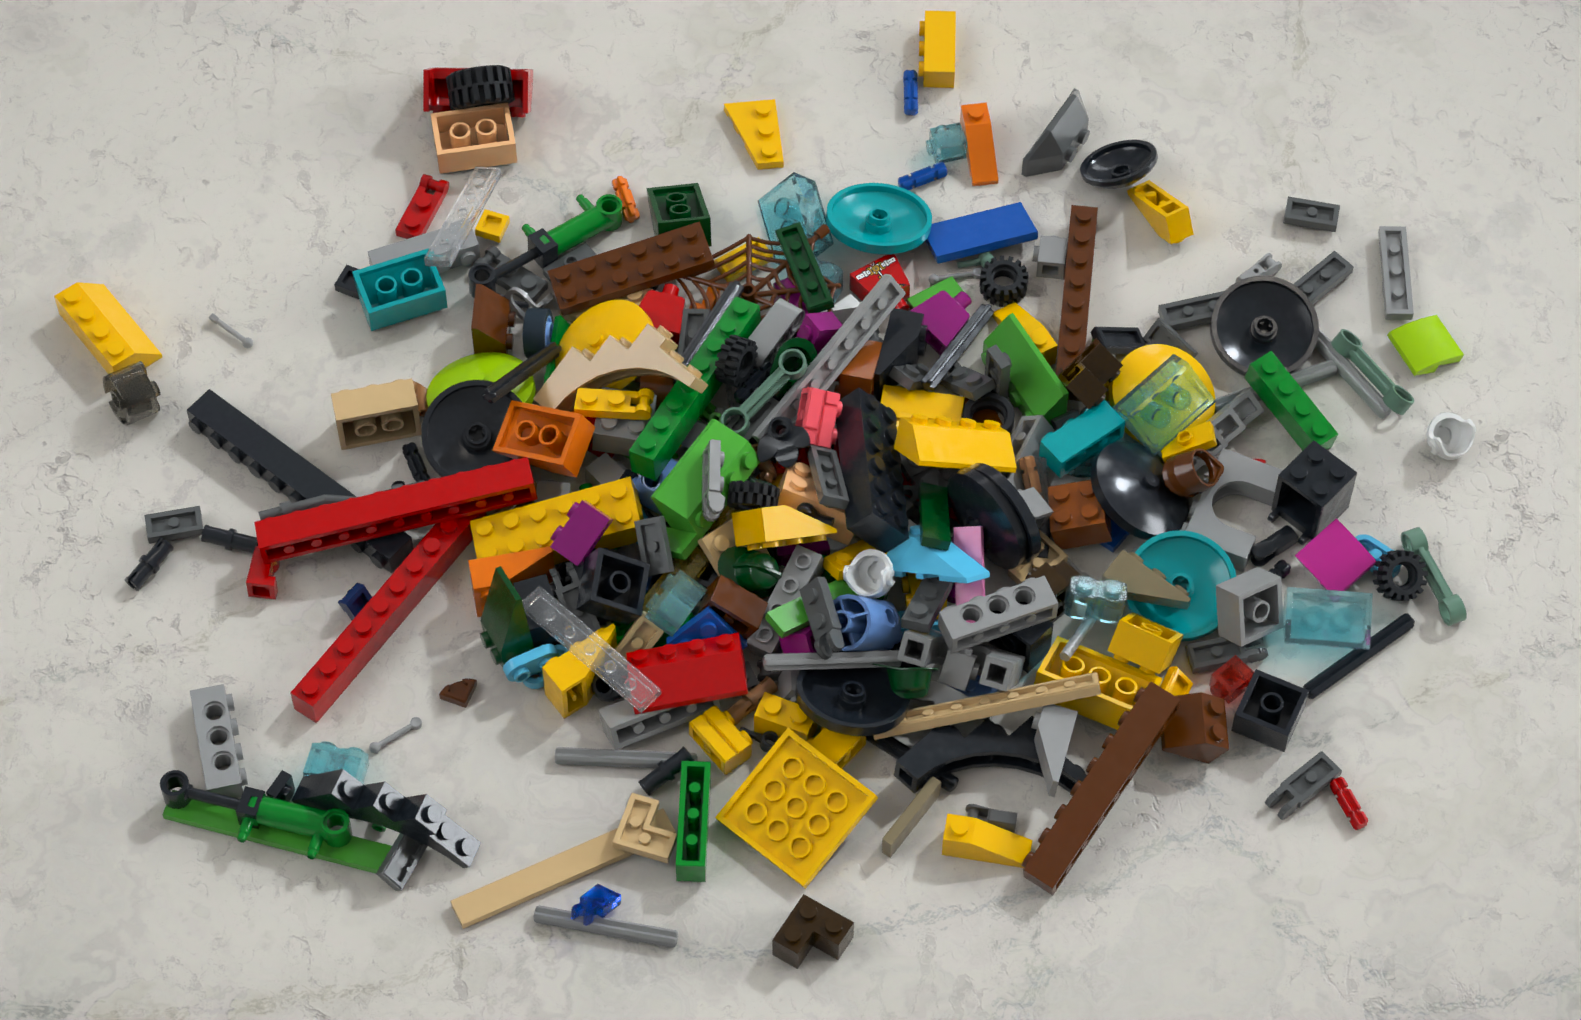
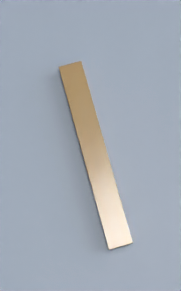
M1094 672L1014 688L1007 692L999 691L910 709L899 725L885 733L873 735L874 740L1101 695L1098 674Z
M663 808L658 810L652 826L676 833ZM616 828L450 901L451 906L462 928L465 929L634 854L613 848L612 842L618 829Z

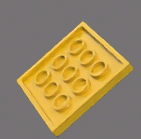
M787 728L715 818L806 889L876 802L878 797L808 742Z

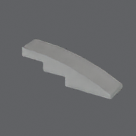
M1250 389L1242 391L1207 420L1211 421L1214 427L1217 446L1206 450L1213 457L1221 452L1223 448L1225 449L1228 446V442L1244 431L1247 424L1265 411ZM1194 456L1193 465L1195 471H1197L1205 462L1200 457Z

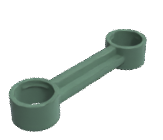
M1341 329L1331 341L1333 348L1343 357L1350 359L1382 393V399L1387 407L1399 415H1404L1414 403L1412 395L1403 387L1395 385L1361 348L1363 344L1355 334L1346 329Z
M798 349L785 350L779 357V367L740 407H731L725 410L721 416V423L726 426V421L730 416L741 415L745 419V424L741 429L734 432L742 437L746 435L750 428L749 420L789 380H798L805 375L807 371L805 355ZM789 357H798L802 359L803 364L798 371L788 372L783 367L785 360Z
M1416 527L1402 532L1401 543L1403 549L1414 552L1413 555H1419L1421 557L1419 562H1425L1426 567L1422 569L1423 571H1428V576L1424 577L1438 601L1439 612L1445 624L1451 626L1465 621L1467 618L1465 605L1459 595H1453L1429 552L1428 541L1423 530L1420 527Z

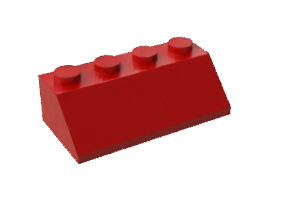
M739 633L722 634L717 637L694 639L689 642L666 644L661 647L638 649L626 653L627 672L635 714L748 694L745 659Z

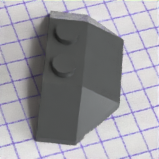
M1075 88L1072 90L1051 122L1025 155L1021 175L1028 177L1062 170L1067 162L1071 163L1073 161L1078 146L1085 144L1090 134L1088 130L1089 118L1079 90Z

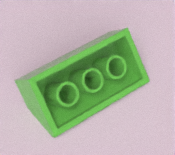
M1013 313L1009 314L984 340L983 353H981L982 361L985 365L987 349L994 345H997L1002 353H1007L1012 363L1008 389L1011 404L1015 408L1018 407L1022 416L1043 415L1052 426L1051 419L1067 412L1069 392Z
M711 419L651 496V499L671 528L696 533L700 539L714 523L704 519L702 514V454L711 439L721 440V451L725 454L723 467L720 468V476L724 477V488L721 493L725 497L724 509L727 506L729 483L740 480L745 482L760 463L758 455L749 441L716 419Z

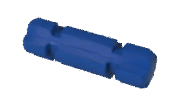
M905 70L903 73L904 113L907 116H915L918 113L917 72L915 70Z
M944 162L934 164L933 168L928 166L910 173L911 176L908 174L898 178V186L911 190L913 189L912 186L916 188L935 181V177L937 179L947 176V167Z

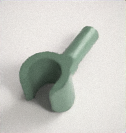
M989 251L980 253L978 258L957 262L958 268L978 265L984 267L987 261L991 263L993 255Z

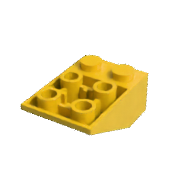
M786 505L731 513L736 547L747 545L748 551L827 540V534L837 533L836 528Z
M614 623L606 628L598 629L587 640L575 643L566 653L559 657L551 658L542 667L545 695L564 719L589 703L594 695L591 684L597 669L613 663L609 656L617 646L616 626Z

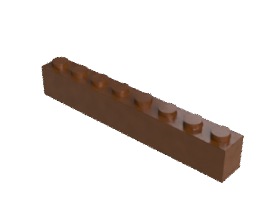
M1071 205L1055 373L1057 376L1086 348L1098 207ZM1064 385V387H1065V388L1067 389V391L1069 392L1068 400L1080 401V400Z
M1150 682L1146 688L1141 687L1134 697L1133 701L1136 704L1130 712L1126 710L1118 721L1120 727L1115 735L1110 733L1102 745L1104 751L1099 758L1094 757L1087 766L1086 772H1088V775L1083 782L1080 780L1076 782L1070 792V795L1073 797L1067 806L1062 804L1054 816L1056 822L1051 829L1045 828L1038 839L1039 847L1035 853L1030 851L1022 863V866L1025 867L1023 869L1024 878L1051 895L1055 894L1180 708L1179 698L1153 682Z

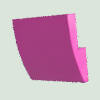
M1337 518L1295 555L1297 560L1335 600L1376 563L1374 557Z

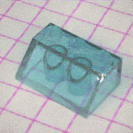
M793 172L758 200L769 241H778L775 230L798 222L801 223L807 238L814 236V232L821 225L826 224V215L816 182L798 173ZM831 232L822 240L815 242L813 250L815 258L834 244ZM770 245L772 250L782 251L780 246ZM773 254L776 259L786 260L784 255Z
M1172 354L1112 408L1125 420V426L1153 455H1156L1177 437L1179 432L1185 430L1216 401L1191 365L1182 358Z
M1287 587L1284 594L1283 610L1284 643L1370 650L1373 593Z

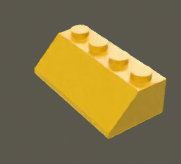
M76 282L54 296L59 315L117 385L162 358L160 351L104 284Z
M912 414L911 417H900L894 449L918 466L962 469L968 468L975 463H984L999 472L1016 473L1017 467L1010 433L1001 428L999 422L984 420V423H976L975 420L968 418L952 421L951 418L944 416L928 419V417L920 414Z
M1057 636L1040 665L1034 684L1096 672L1099 678L1101 695L1056 703L1055 705L1078 711L1077 714L1118 730L1120 727L1118 721L1126 710L1130 712L1136 704L1133 700L1141 687L1146 688L1150 682L1160 687L1163 678L1145 673L1139 668L1082 645H1079L1069 661H1064L1060 658L1059 654L1069 640Z

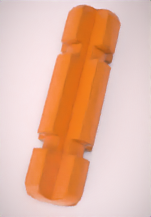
M618 176L612 180V186L614 191H616V196L622 201L624 219L629 223H633L639 219L640 214L636 208L632 192L628 189L627 179L623 178V176Z

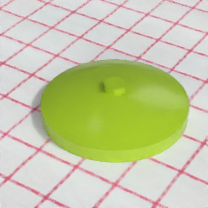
M498 352L477 353L460 358L448 364L432 379L426 395L428 408L441 392L452 385L469 380L496 382L523 361L512 355ZM533 375L511 390L524 403L532 404L535 397L536 387Z

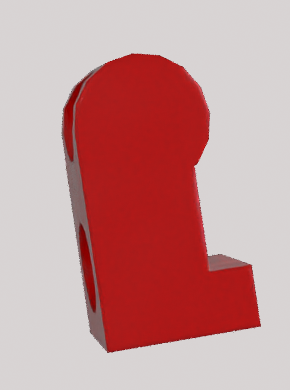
M258 546L253 552L246 580L248 597L276 600L278 587L274 573L278 571L280 561L264 564Z

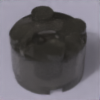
M141 361L103 377L105 394L111 393L112 401H109L110 407L122 424H126V426L160 411V405L157 401V397L161 395L160 389L155 381L150 382L147 370Z

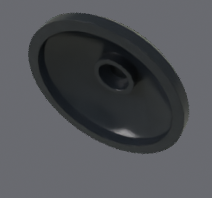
M1123 140L1105 145L1085 158L1080 167L1081 176L1086 183L1098 188L1117 189L1130 186L1145 177L1153 169L1158 160L1157 150L1153 144L1143 140Z

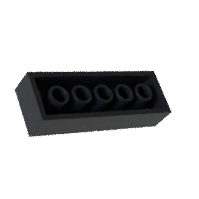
M857 388L839 400L842 402L843 407L840 416L836 417L840 467L849 498V503L845 509L847 530L875 549L887 553L909 539V521L906 514L901 456L894 449L897 435V417L890 407H886L877 401L872 394Z

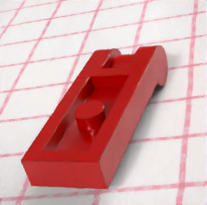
M422 175L419 186L395 229L396 236L409 239L427 232L449 190L450 183L442 179L437 181L430 175ZM429 189L436 191L434 195L428 193Z

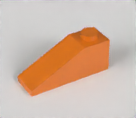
M987 102L961 105L960 128L972 186L998 184L992 126Z

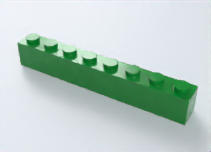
M739 297L733 299L689 363L703 374L701 379L708 384L707 388L701 394L677 380L629 450L632 472L655 481L658 479L723 384L716 380L714 372L717 368L715 361H718L719 357H717V354L721 352V345L725 344V339L729 338V335H737L747 339L761 322L760 305Z

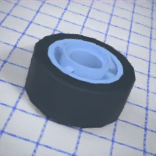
M528 308L525 313L522 336L523 350L527 359L551 343L554 324L550 309Z

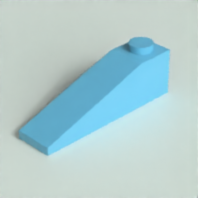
M920 525L911 526L909 539L886 554L893 564L895 577H904L906 572L916 573V579L939 577V581L966 584L990 577V572L952 542L947 551L922 546L920 542Z

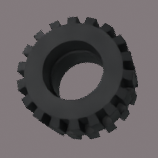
M503 65L471 67L455 71L446 77L451 110L501 103L510 104L515 100L509 67Z

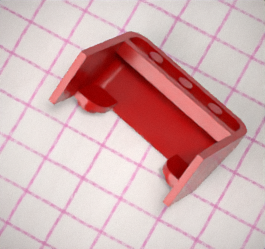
M432 67L423 70V112L433 111V113L452 111L450 109L446 77L455 71L466 68ZM510 69L515 100L509 104L510 116L526 117V114L531 112L533 69Z

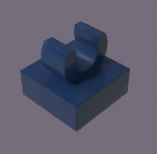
M356 583L347 591L342 600L338 601V604L350 619L353 620L370 601L372 596L364 584Z

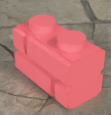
M813 387L802 388L795 426L803 427L808 432L810 445L830 449L831 445L835 443L837 439V429L834 428L836 417L840 416L843 407L842 402L839 401L841 394Z

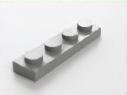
M1379 226L1378 237L1385 320H1412L1414 311L1406 227Z

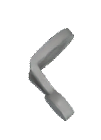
M518 287L510 288L505 294L506 299L510 300L511 310L515 311L521 320H524L525 312L514 302L513 293L521 295L532 308H543L555 298L550 293L538 304H535L529 295Z

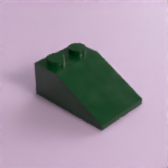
M698 183L646 188L655 236L700 221L708 246H712L711 218Z
M502 567L495 568L480 620L483 628L480 638L486 649L491 648L490 654L495 665L500 664L503 668L507 661L534 649L522 599Z

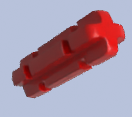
M1343 777L1333 779L1330 782V789L1334 795L1338 796L1336 799L1345 815L1351 818L1349 822L1355 830L1366 827L1368 818L1363 811H1360L1361 806L1351 789H1347L1348 784Z

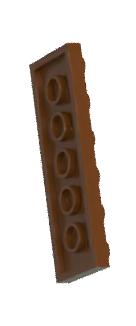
M699 221L548 270L547 272L561 314L565 316L606 301L713 268L715 263Z

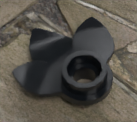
M787 417L774 418L769 423L768 434L759 441L757 450L759 461L763 463L775 457L784 468H792L798 461L799 449L810 446L809 434L803 427L795 426ZM783 428H786V430L779 435V431Z

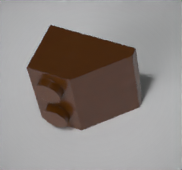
M476 284L471 325L474 354L485 352L508 354V350H513L514 337L513 334H510V327L515 328L516 312L511 311L510 300L482 284Z
M1202 692L1177 695L1176 697L1180 699V708L1161 735L1162 751L1209 764L1229 750L1225 699Z

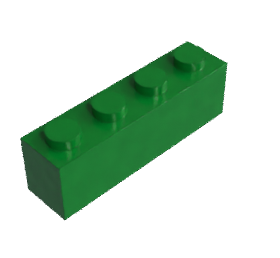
M1270 351L1249 365L1244 377L1301 450L1303 451L1313 440L1326 450L1330 449L1338 436L1337 431L1275 354Z
M682 761L676 881L706 882L711 762Z

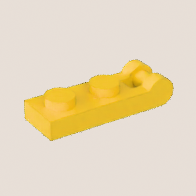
M578 388L574 413L582 414L584 417L648 420L651 418L652 408L650 404L653 403L655 394L647 388L640 389L639 391Z

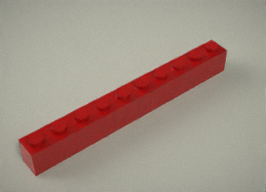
M528 457L496 465H487L471 471L458 472L441 478H432L428 481L412 485H403L395 489L377 491L373 494L357 498H348L336 503L323 504L315 508L294 511L277 517H268L264 520L256 521L254 524L259 551L264 564L525 503L537 500L538 497Z
M486 512L436 523L290 692L296 711L315 723L322 718L471 543L473 536L470 521L486 517Z

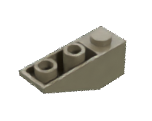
M1122 549L1102 575L1101 583L1123 599L1186 610L1190 607L1191 598L1188 597L1189 593L1183 587L1171 585L1166 581V576L1156 568L1149 569L1143 564V559L1134 552L1128 553Z

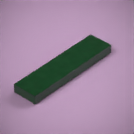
M798 222L775 230L777 240L808 314L834 308V301L801 223Z
M920 482L918 499L921 545L947 551L951 543L947 487Z

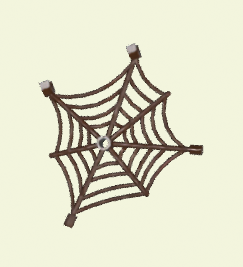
M826 224L821 225L814 232V236L807 238L812 251L814 250L815 242L822 240L830 233V229ZM747 234L746 237L713 254L712 257L715 259L745 242L746 248L716 263L713 268L682 277V279L691 281L697 287L705 301L706 309H710V303L700 284L712 288L717 303L720 298L717 289L725 291L729 283L735 280L740 282L745 278L746 284L742 285L744 286V291L739 298L755 304H763V306H760V311L771 308L778 295H786L785 300L789 302L790 295L799 293L787 261L752 253V249L767 254L784 255L782 251L764 249L752 244V241L765 245L780 246L779 242L764 240ZM746 253V260L728 272L710 280L696 277L725 265ZM752 257L767 262L779 263L780 265L776 269L762 267L753 263ZM746 266V273L737 279L724 284L716 283ZM752 267L770 272V274L765 278L752 275ZM785 268L789 280L796 288L786 289L780 282L778 274ZM823 276L828 290H831L830 294L833 299L836 289H840L842 285L841 283H833ZM680 278L676 279L688 295L692 308L697 309L694 298L685 283ZM775 278L776 284L781 289L776 290L772 286L771 280ZM752 280H754V281H756V282H760V283H758L756 286H754V285L752 284ZM766 284L770 289L769 291H759ZM800 295L798 308L803 310V300ZM772 296L771 299H770V301H769V300H766V299H764V298H761V297Z

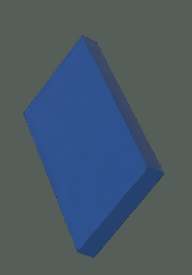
M1018 202L933 223L930 234L925 242L937 264L1036 240L1038 239V231L1022 203Z

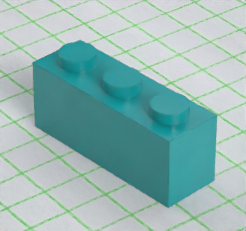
M1103 400L1096 407L1086 408L1084 413L1075 419L1070 418L1055 432L1047 433L1040 441L1039 457L1061 478L1101 452L1109 444L1121 439L1124 436L1125 420Z

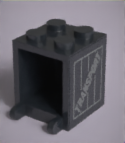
M1313 440L1278 475L1271 508L1272 512L1267 520L1273 523L1279 516L1303 533L1297 542L1304 545L1309 539L1313 540L1349 508L1357 472Z

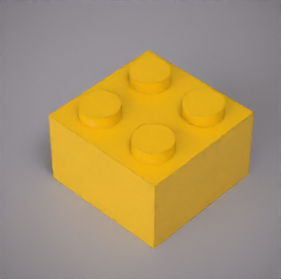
M1131 612L1119 620L1107 651L1113 653V657L1121 662L1129 663L1131 661L1140 665L1139 669L1151 675H1155V673L1160 674L1172 665L1184 635Z

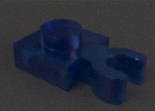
M597 884L580 897V903L572 907L571 919L575 920L577 917L583 916V925H590L594 921L595 915L604 918L621 904V894Z

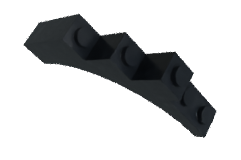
M1034 716L1027 719L1010 735L1006 733L1001 725L995 724L989 718L983 721L965 738L954 726L936 727L896 761L894 776L914 794L922 789L932 777L939 779L942 774H950L970 768H1012L1044 778L1034 743L1037 729L1031 728ZM1065 757L1058 785L1070 793L1078 780L1083 782L1087 775L1082 767L1073 764Z
M344 769L303 776L291 800L297 804L326 811L334 808L344 810L349 818L380 825L415 839L443 854L462 868L471 866L481 844L479 840L445 815L447 809L428 794L405 797L385 781L364 785Z

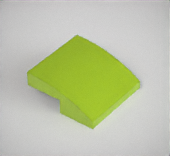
M1437 315L1409 322L1387 334L1414 376L1434 373L1439 365L1460 362L1464 356Z

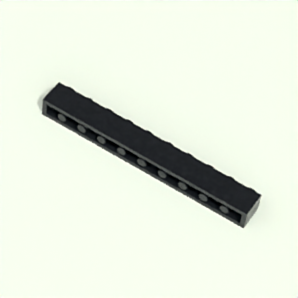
M208 389L187 409L188 424L195 433L205 435L214 447L224 449L233 461L238 464L243 463L256 478L262 477L275 492L285 494L291 503L324 494L357 497L212 390ZM404 531L350 544L356 552L360 554L363 552L370 557L375 566L380 569L385 568L390 573L396 570L414 549L412 537Z

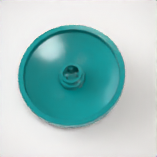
M863 183L846 187L830 199L826 212V224L837 240L853 249L872 254H897L912 250L925 242L931 231L932 213L925 201L909 190L884 183Z
M1183 530L1164 532L1143 543L1135 552L1143 559V564L1151 570L1156 568L1166 576V581L1171 585L1183 587L1189 593L1188 597L1191 598L1190 607L1186 610L1126 600L1130 612H1134L1183 634L1181 642L1203 638L1218 629L1216 585L1236 577L1234 566L1226 552L1210 538L1196 532Z

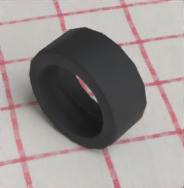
M988 392L976 401L969 399L965 404L962 418L972 419L974 413L983 409L995 410L1004 417V424L1000 427L1008 431L1010 435L1012 434L1015 413L1013 406L1005 397Z

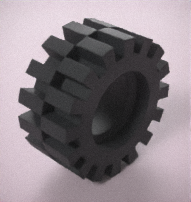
M1000 256L999 261H997L996 257L991 258V263L987 261L984 264V267L981 269L979 287L980 293L984 294L983 298L986 301L990 298V304L994 305L997 301L999 302V307H1003L1004 303L1009 305L1013 303V300L1018 304L1020 299L1025 297L1028 285V272H1026L1027 268L1025 265L1021 266L1020 260L1017 259L1014 263V257L1009 256L1008 260H1004V256ZM1004 276L1011 278L1014 283L1009 286H1000L994 282V279Z
M729 335V338L725 339V344H722L720 347L721 352L717 354L719 358L718 361H715L717 368L714 370L716 380L737 388L744 387L743 384L750 378V374L753 375V366H756L757 363L755 361V358L758 357L756 342L737 335Z
M741 480L737 482L731 481L729 483L727 506L742 511L778 506L780 489L766 483L743 482Z
M1391 550L1387 554H1382L1379 557L1382 561H1376L1374 565L1378 567V570H1373L1372 575H1377V579L1373 580L1374 585H1379L1376 589L1378 593H1384L1383 597L1397 601H1409V599L1417 597L1416 593L1421 594L1424 591L1421 585H1427V581L1423 580V576H1428V571H1423L1422 568L1426 567L1425 562H1419L1421 559L1419 555H1413L1414 552L1405 550ZM1400 564L1405 566L1408 571V579L1403 586H1397L1392 579L1394 568Z

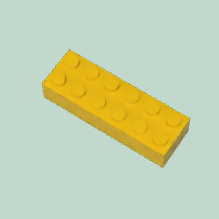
M626 477L471 520L470 526L476 557L479 559L550 547L554 542L550 539L559 525L565 526L569 520V517L566 516L575 502L580 504L582 500H586L613 519L594 548L600 547L610 550L636 543L638 540L634 521L644 519L638 490L631 477ZM553 549L554 565L569 561Z

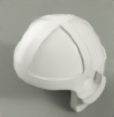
M1445 412L1435 416L1430 421L1426 433L1428 446L1432 449L1430 452L1445 460H1454L1463 456L1470 449L1474 441L1476 427L1472 420H1464L1454 413Z
M867 549L860 552L850 565H845L843 579L859 596L879 598L885 595L891 586L894 585L893 576L895 570L890 558L885 553L876 549Z

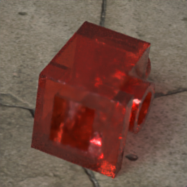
M1233 656L1211 674L1209 683L1211 694L1225 699L1230 704L1246 691L1254 671L1238 656Z

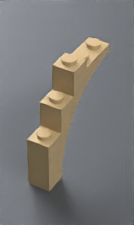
M647 324L633 344L624 337L618 340L609 335L595 355L586 348L580 351L572 346L533 399L541 406L572 412L578 388L601 389L612 382L633 376L655 375L669 377L683 382L701 394L708 384L701 379L703 374L690 364L686 367L682 363L684 358L675 351L678 345L671 340L673 336L671 332L661 325L655 328Z

